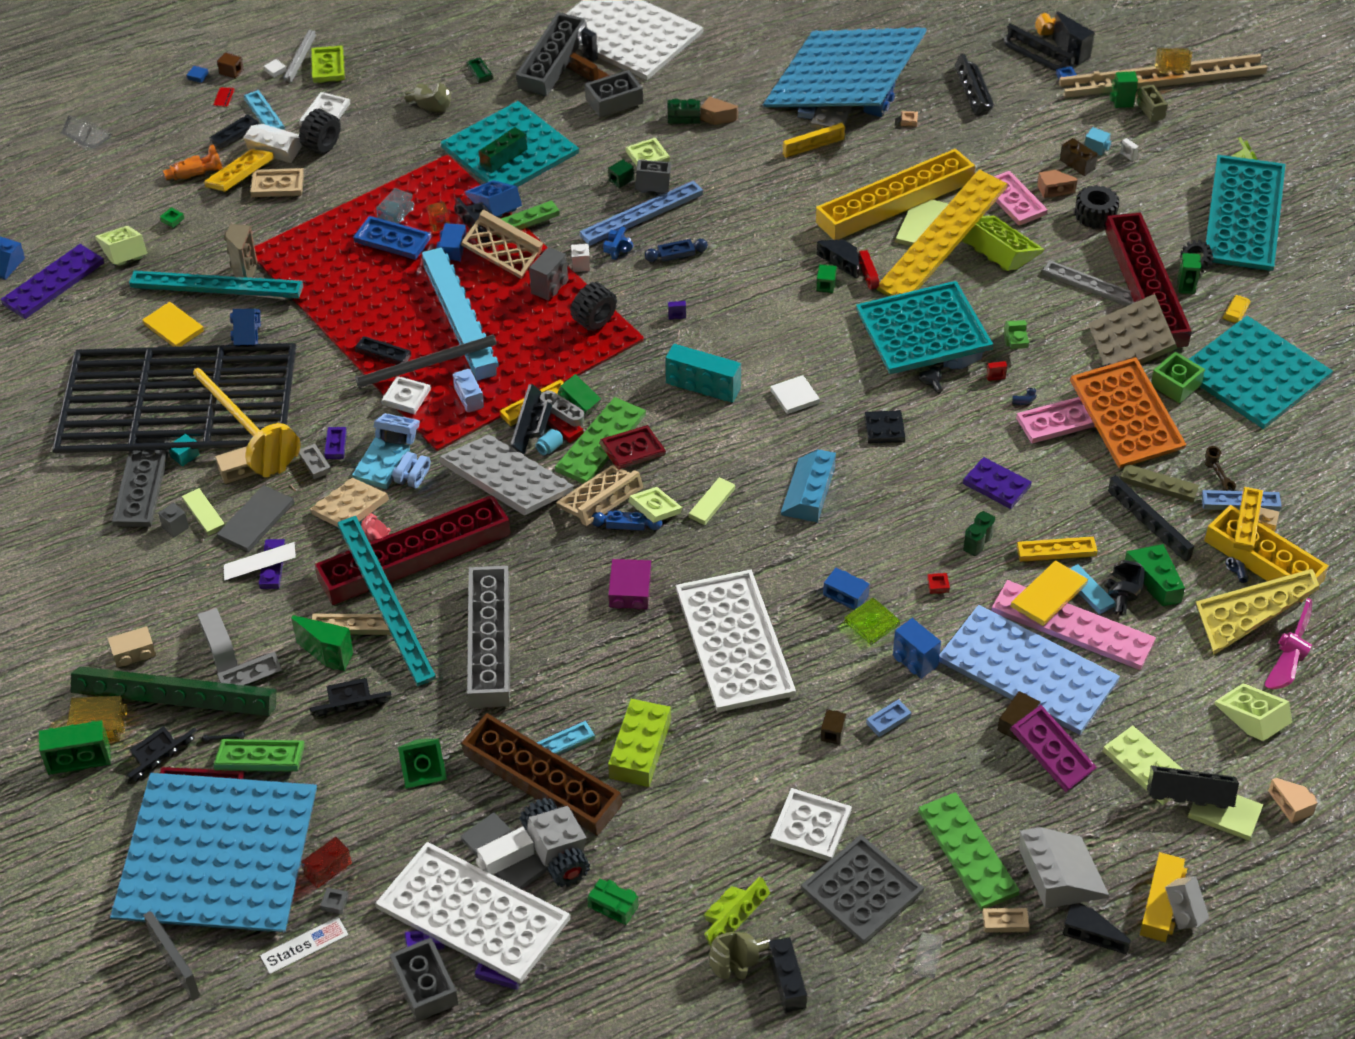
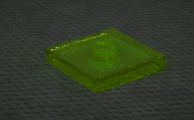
M874 597L844 617V622L871 645L898 627L901 621Z

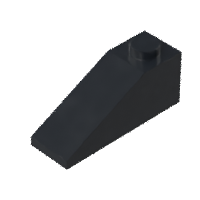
M1081 903L1070 905L1062 935L1118 953L1128 954L1131 939L1093 908Z

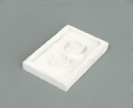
M320 92L299 120V125L301 126L309 112L318 108L340 118L350 105V99Z

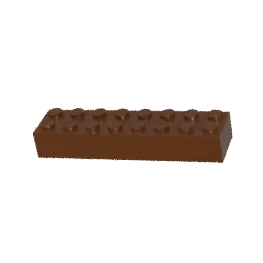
M488 713L484 715L461 742L464 756L537 800L540 799L542 801L543 798H549L554 801L557 808L568 806L578 824L596 836L602 832L623 805L621 792Z

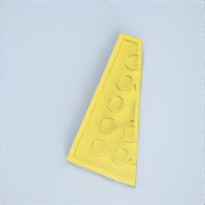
M1313 569L1196 601V606L1213 654L1215 655L1319 590V583Z

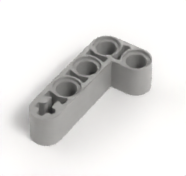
M217 608L197 614L202 631L213 655L217 672L220 673L238 666L231 640Z

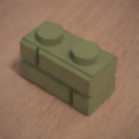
M1147 85L1140 87L1136 102L1151 122L1165 119L1168 104L1155 86Z

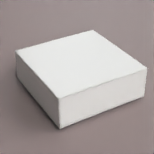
M277 59L264 65V71L272 77L287 71L286 66Z
M1126 138L1122 141L1120 154L1133 162L1137 159L1139 146Z

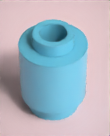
M549 430L537 440L535 444L537 451L542 455L552 453L563 444V436L558 430Z

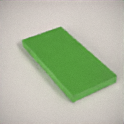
M222 739L214 762V770L298 772L305 744L303 740Z

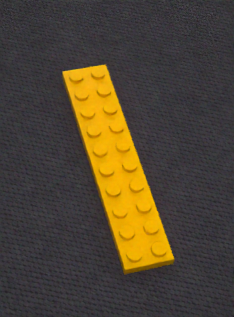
M979 169L880 281V286L877 290L887 296L919 290L1008 188L1007 183Z

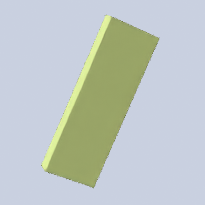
M719 477L689 512V518L706 525L735 490V484Z
M200 488L182 496L183 501L208 536L220 531L225 526V523Z

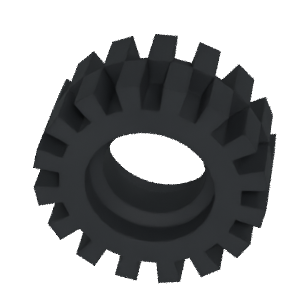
M1192 240V244L1188 242L1187 247L1185 245L1182 247L1180 259L1184 253H1202L1200 271L1203 273L1204 268L1208 270V265L1212 266V261H1214L1213 253L1207 242L1204 241L1202 243L1201 240H1198V243H1196L1195 240Z

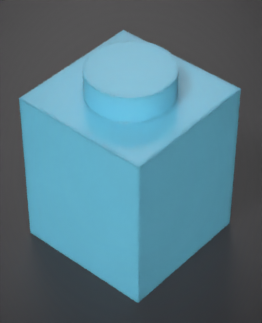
M1092 127L1085 137L1084 145L1102 156L1111 146V134Z

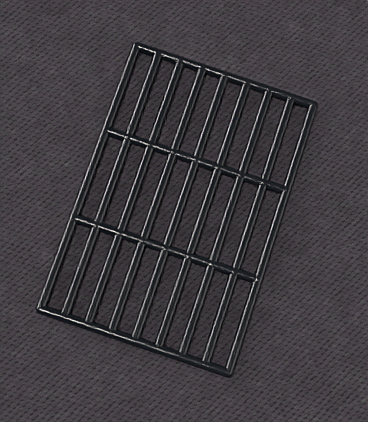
M271 343L257 345L77 349L73 355L52 452L85 453L171 450V448L191 447V449L246 447L250 440L211 441V436L251 435L245 428L212 429L213 424L240 422L234 416H214L215 411L228 410L222 404H216L217 399L211 392L145 394L147 389L206 388L200 381L147 382L148 378L194 376L193 371L195 369L150 370V366L215 364V368L201 370L207 376H213L212 381L218 387L284 385V390L232 391L223 393L229 399L283 397L282 402L234 404L241 411L281 409V414L246 416L252 422H280L287 425L297 346L295 343ZM289 350L287 355L224 356V352ZM217 352L216 357L152 359L153 354ZM145 355L144 359L80 361L82 356ZM287 362V366L222 368L223 364ZM143 366L142 371L77 373L78 368ZM286 373L285 378L220 380L221 375ZM140 378L138 383L75 384V380ZM138 390V394L72 396L73 392ZM209 400V404L143 406L145 401ZM136 402L135 407L69 409L70 404ZM207 412L205 417L140 419L141 414ZM133 414V419L66 421L67 416ZM205 424V429L138 431L139 426ZM131 426L130 431L64 433L65 428ZM184 434L189 437L203 436V441L136 443L137 438L181 437ZM129 439L128 444L61 446L62 441Z

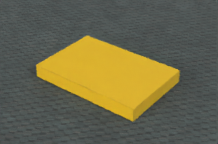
M168 302L142 319L146 327L173 347L183 346L204 332V327L171 302Z

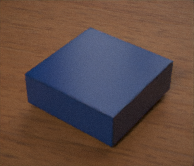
M193 66L186 75L187 80L202 83L209 74V71L206 68Z
M1072 67L1061 68L1056 71L1059 79L1060 77L1077 76Z

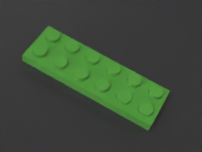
M614 397L557 463L555 472L582 484L595 477L610 459L599 444L600 439L635 429L646 416V410Z
M956 792L918 808L922 819L981 911L1019 895V888Z

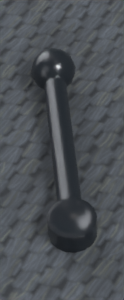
M243 731L237 732V734L229 735H203L201 740L204 743L208 742L209 740L237 738L243 740L245 738V733Z

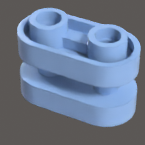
M411 452L402 455L399 465L394 468L392 473L394 482L403 485L408 480L409 487L418 488L429 471L430 458L421 455L417 460V455Z

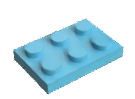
M375 437L353 472L352 478L369 485L388 489L393 480V470L399 465L402 455L410 451V445L389 443L383 441L381 437Z

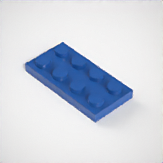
M369 216L353 238L355 243L416 260L431 239V233Z

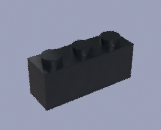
M787 937L769 941L768 957L784 1013L806 1009L807 992L791 938Z

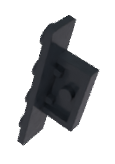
M460 198L455 199L454 211L470 230L478 220L482 210L492 214L482 202L466 206ZM482 225L478 226V233L487 232L485 227ZM489 236L480 237L481 243L490 242Z
M533 384L528 385L510 444L512 448L522 454L526 452L529 439L544 435L552 408L548 401L540 403L542 392Z
M367 678L328 685L326 687L330 703L311 707L310 713L315 715V717L327 715L329 711L335 710L336 713L345 712L348 710V707L364 708L368 706V703L372 702L383 704L387 703L388 699L392 698L391 691L370 695Z
M163 726L131 748L129 752L140 766L126 775V782L139 780L144 775L143 772L149 767L151 770L156 768L161 763L160 760L166 755L169 758L178 751L177 748L179 746L190 744L195 739L196 728L194 727L175 740L165 726Z

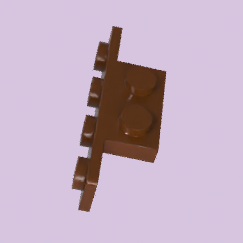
M576 53L570 55V62L566 66V68L591 82L611 76L598 69V66Z

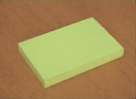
M1237 795L1235 807H1228V809L1218 808L1214 804L1200 806L1193 802L1188 818L1250 841L1263 804Z

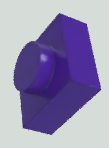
M686 301L668 302V319L686 318Z

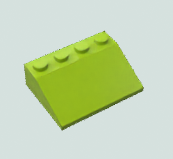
M994 215L982 216L962 239L963 243L973 246L975 251L988 256V260L998 263L1000 268L1006 271L1019 269L1045 250Z

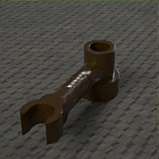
M1216 446L1208 447L1205 453L1204 464L1214 469L1221 481L1223 491H1228V487L1235 491L1236 483L1226 476L1219 464L1221 450Z

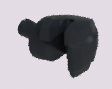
M1121 560L1113 567L1114 570L1111 575L1121 581L1116 582L1109 578L1104 583V586L1109 590V596L1116 599L1113 613L1117 615L1119 612L1118 616L1126 615L1128 601L1136 600L1139 597L1144 584L1143 566L1138 562Z

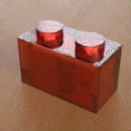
M336 836L301 861L304 876L317 889L352 864L349 849Z

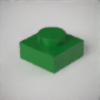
M172 207L159 216L162 223L172 228L185 219L183 213Z

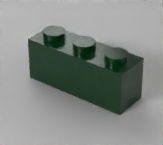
M514 127L480 149V166L493 173L528 150L527 134Z

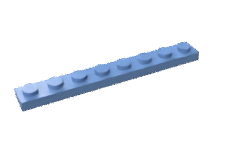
M691 181L669 191V193H664L581 230L580 237L590 246L608 238L610 230L619 231L620 227L628 229L703 195V189L694 181Z

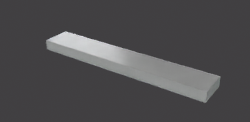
M1049 260L1042 270V274L1122 305L1129 306L1135 303L1130 290Z

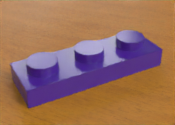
M265 539L264 551L286 545L285 539ZM283 562L261 568L260 589H280Z

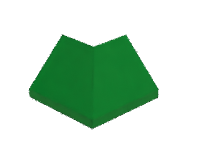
M439 738L416 739L398 747L405 788L447 780Z

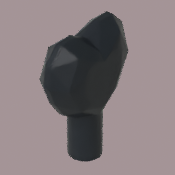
M934 366L928 371L920 372L918 377L921 382L932 385L937 393L943 391L939 383L942 376L939 367Z

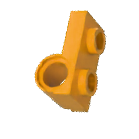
M1047 13L1040 14L1037 17L1035 28L1040 36L1053 34L1055 18L1051 19Z

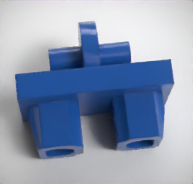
M620 227L619 231L610 230L608 241H605L603 244V252L610 253L613 260H617L621 251L629 252L633 249L634 245L631 239L624 236L626 227Z

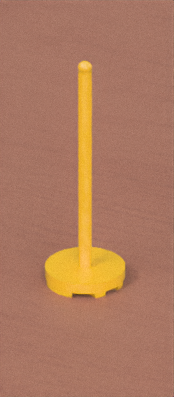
M196 368L193 371L194 376L253 436L245 453L248 466L255 473L263 477H270V475L276 472L279 474L284 472L286 466L293 458H297L299 455L301 443L297 434L289 426L281 423L271 424L259 430L200 368Z

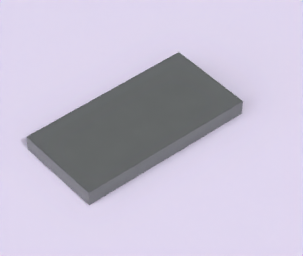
M263 485L217 533L218 539L249 552L295 503L294 498Z
M493 812L460 837L461 841L478 857V848L513 831ZM534 853V855L494 875L522 890L548 871V866H544L541 859Z
M147 912L144 914V918L151 939L191 1000L195 1001L200 998V994L192 971L153 912Z

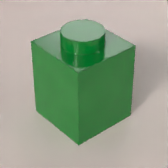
M819 264L816 291L834 293L837 266Z

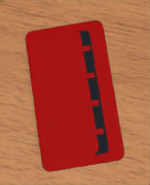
M220 87L213 105L229 106L235 88Z

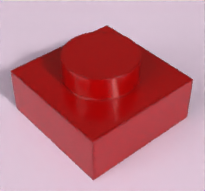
M1006 361L988 363L986 373L988 381L1006 379Z
M947 573L927 574L930 594L950 592Z

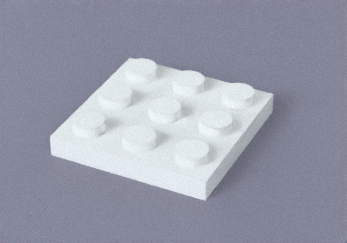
M791 788L771 835L770 843L830 861L835 854L849 819L852 806Z

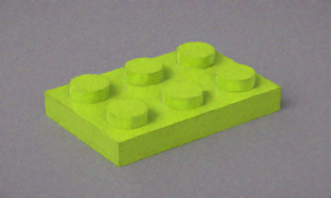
M343 45L311 48L313 83L345 80Z

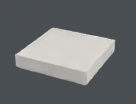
M803 375L773 385L770 389L786 414L820 402V398Z
M397 376L381 402L384 406L415 414L431 388L428 384Z

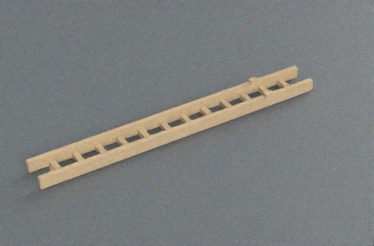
M1261 54L1102 73L1095 71L1093 74L1060 77L1059 86L1074 85L1075 88L1064 90V97L1069 98L1113 92L1110 80L1115 79L1116 72L1135 71L1138 79L1137 89L1147 85L1160 87L1266 74L1268 67L1267 65L1251 67L1249 64L1260 63L1262 57ZM1235 65H1244V68H1236V69H1235L1234 66H1235ZM1226 66H1228L1229 69H1228V70H1219L1218 67H1226ZM1213 68L1214 70L1211 72H1204L1203 69ZM1197 70L1198 73L1189 74L1188 71ZM1182 72L1183 75L1173 76L1172 73ZM1167 74L1168 77L1158 78L1157 75ZM1143 76H1151L1152 79H1144V80H1143L1142 77H1143ZM1105 81V83H1099V85L1095 84V82ZM1089 83L1090 86L1080 87L1079 84Z

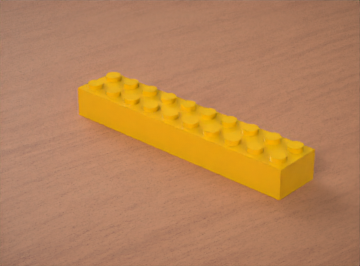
M953 149L817 206L816 224L833 240L841 239L965 186L975 174V165L957 149Z

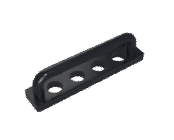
M1011 23L1008 24V33L1004 37V44L1008 48L1053 71L1075 65L1073 54ZM1014 38L1061 62V64L1056 65L1011 42L1010 39Z
M960 53L955 63V68L974 115H980L982 110H992L994 102L979 67L975 63L968 61L965 54Z

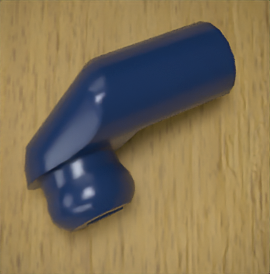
M1028 388L1024 396L1012 395V404H1030L1037 397L1036 389Z
M1233 557L1226 559L1227 569L1238 575L1240 583L1247 582L1249 578L1245 564Z

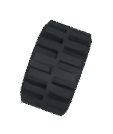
M319 108L309 112L299 130L301 145L318 154L328 153L339 138L341 131L339 118Z
M1090 185L1087 188H1082V191L1078 192L1074 211L1076 220H1079L1081 224H1085L1086 227L1094 229L1106 227L1107 217L1117 215L1120 201L1117 193L1110 188H1105L1106 186Z
M591 282L589 285L584 286L575 296L570 308V314L575 321L587 330H598L606 325L613 316L617 307V297L602 284Z

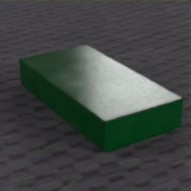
M481 57L466 61L467 68L479 84L493 80V74Z

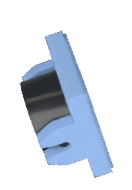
M385 413L374 421L373 427L376 428L375 437H381L383 441L389 443L412 444L414 443L416 429L419 428L420 421Z

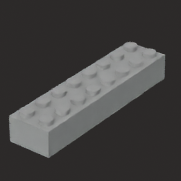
M508 566L469 567L467 677L469 708L510 707V580Z

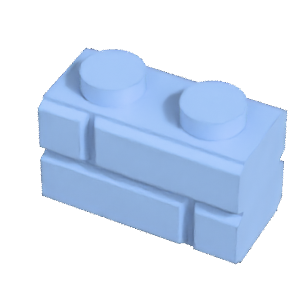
M466 369L454 373V388L465 410L472 412L483 408V393L471 370Z

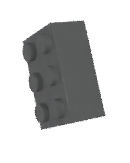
M626 70L586 83L585 96L599 117H603L643 104V87L632 73Z
M432 938L389 954L393 972L416 1022L458 1005L457 991Z

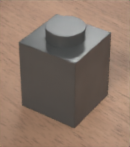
M174 502L158 512L162 528L173 538L189 528L186 513Z

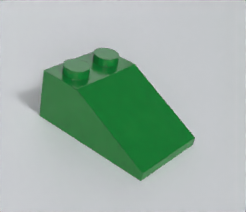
M292 615L291 620L296 643L324 666L333 670L345 671L353 655L349 628Z

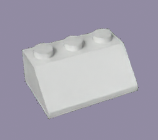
M264 124L252 125L244 136L248 151L257 149L272 152L275 159L292 163L302 147L298 134Z

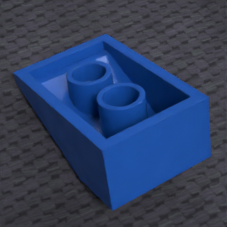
M492 180L465 191V195L474 204L482 202L492 215L498 218L503 213L514 212L518 207L522 206L517 186Z

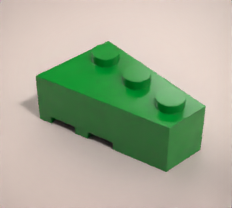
M1164 544L1126 551L1125 560L1138 562L1143 566L1144 585L1147 587V591L1163 607L1182 603L1185 587Z

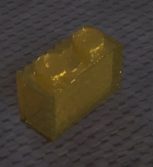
M1157 48L1155 68L1160 73H1169V71L1184 73V71H1190L1192 51L1189 48Z

